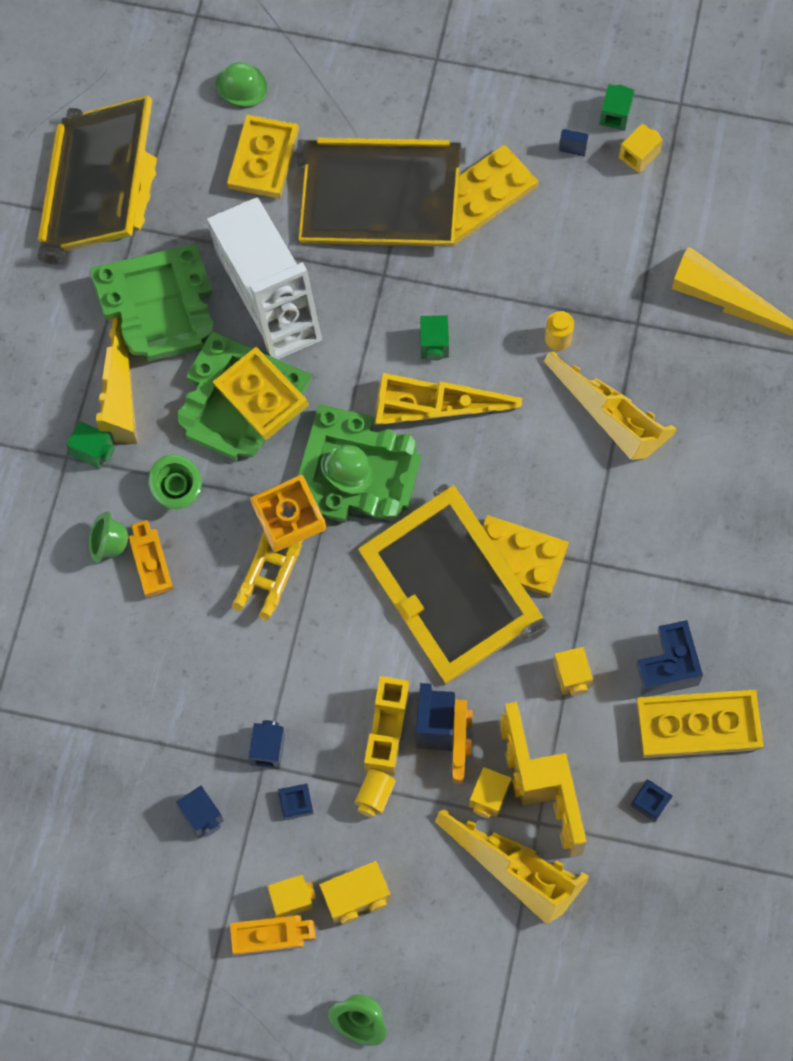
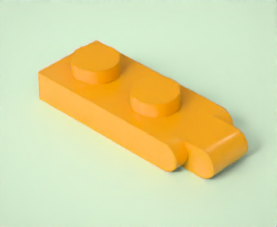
M148 520L131 524L134 535L128 537L145 597L150 598L174 591L157 529L151 530Z
M455 699L452 781L455 784H462L465 775V756L471 757L472 739L466 738V727L472 728L473 710L467 709V700Z
M300 915L230 923L233 956L303 948L304 941L316 939L314 920L301 921Z

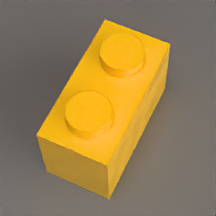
M377 861L319 884L334 924L340 921L342 925L349 924L359 918V913L370 910V913L382 910L387 907L386 902L391 900V894Z

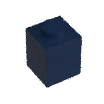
M263 720L261 724L254 723L248 757L250 765L280 769L285 740L284 726H279L278 722Z
M202 785L176 801L179 810L198 838L202 835L206 837L212 835L221 827L220 823L224 821L221 813Z

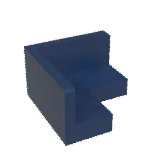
M688 620L658 626L657 630L664 654L640 659L636 663L642 683L640 691L642 697L699 686L703 677Z
M420 683L416 749L452 751L455 707L454 692L432 690V684Z

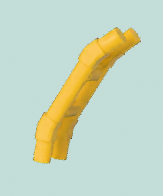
M263 531L257 552L245 580L242 582L237 596L232 603V608L235 611H242L252 595L254 586L267 590L269 594L259 613V617L264 621H268L280 602L282 592L295 561L300 554L303 540L289 546L286 556L270 551L271 545ZM265 561L281 567L275 581L259 576Z

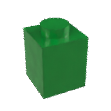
M608 84L599 125L625 131L635 89L624 85Z
M448 315L420 316L421 358H427L432 361L449 358Z
M82 421L78 423L66 444L71 456L98 469L102 467L104 461L108 462L114 452V445L110 434L99 431V429Z

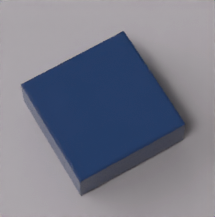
M562 129L559 151L585 156L589 134Z
M647 779L630 806L656 822L673 795Z
M307 783L278 789L284 821L314 814Z

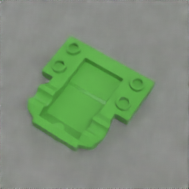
M196 244L90 268V276L105 320L121 318L122 335L132 355L146 356L149 362L202 349V342L209 337L214 323L210 319L207 304L200 301L199 298L211 296L212 287Z
M211 331L186 376L187 382L198 387L196 391L187 394L183 407L178 410V424L186 432L185 437L187 440L203 446L211 452H216L234 461H237L239 456L254 457L263 446L265 440L213 383L216 378L244 357L252 348ZM264 354L294 387L304 395L312 380V374Z
M319 404L298 476H304L323 518L345 523L349 509H353L373 518L394 520L402 509L408 510L422 460V455L417 454L416 441L408 433L396 434L390 429L379 433L371 431L374 422L373 416ZM343 445H353L360 448L366 454L373 467L374 479L370 488L363 493L354 495L344 493L335 488L326 479L321 470V460L324 454L331 449L339 448Z

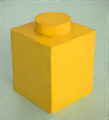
M642 123L621 144L619 158L640 174L660 154L663 138L655 129L648 128Z
M584 647L555 653L553 664L562 695L570 693L571 696H579L588 692V689L592 686L593 677Z
M483 767L470 798L469 807L473 808V812L481 817L490 818V816L497 818L509 790L511 778Z
M303 874L267 885L277 918L294 916L313 910L311 901L316 899L312 882L305 883Z

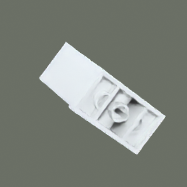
M258 197L207 218L216 254L262 334L268 356L279 360L322 341L307 269L303 262L299 264L295 262Z

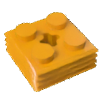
M303 475L292 478L250 498L252 507L274 552H278L326 530L325 520ZM289 509L293 516L290 518L284 516L285 510Z

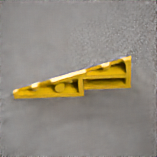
M688 246L676 272L672 285L673 290L724 307V313L793 336V320Z
M118 317L113 318L112 329H110L109 333L111 347H107L102 377V393L99 396L101 409L100 413L96 415V422L99 431L112 433L115 443H137L129 350L122 335V321Z
M548 352L544 363L630 460L647 459L677 431V428L672 425L664 427L654 421L655 414L650 411L645 414L632 403L631 399L599 379L589 380L579 374L581 368L575 364L570 367L558 357L557 353Z
M383 373L380 378L375 404V424L382 425L521 408L522 398L442 381L436 384Z
M446 809L439 811L435 820L442 829L547 925L564 914L590 877L583 872L577 876L564 870V864L557 860L554 864L546 862L536 855L535 850L496 832H493L491 836L475 829L476 823L470 820L466 824L457 821L449 815V811Z

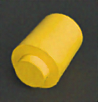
M557 311L548 317L545 343L550 349L563 351L571 345L575 323L570 314L564 311Z
M368 769L354 802L359 807L357 811L371 818H374L375 814L382 815L396 780L384 772Z

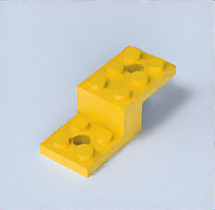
M518 703L505 704L504 714H500L501 722L499 723L502 740L508 741L506 743L507 751H505L508 769L514 768L513 780H511L514 797H520L522 806L556 800V802H553L555 816L557 820L562 819L563 823L562 831L560 832L562 847L564 850H569L570 857L582 855L587 841L567 754L562 753L530 760Z

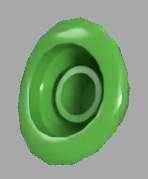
M236 62L220 72L216 79V89L219 95L226 101L236 106L249 107L255 106L264 100L267 94V82L264 75L256 67L245 62Z
M343 445L339 448L331 449L324 454L321 460V470L326 479L335 488L344 493L352 495L363 493L370 488L373 482L374 472L371 462L366 454L356 446Z
M171 454L162 456L153 464L149 472L148 484L151 494L157 503L165 508L177 510L188 507L196 501L201 492L202 480L199 470L193 462L184 456Z
M109 511L97 516L89 533V553L96 563H100L103 557L110 558L121 555L128 542L127 529L122 523L111 519Z
M364 994L351 995L345 1001L337 1002L329 1008L327 1016L331 1025L345 1037L366 1046L380 1045L385 1041L387 1030L383 1021V1011L379 1003L372 997Z

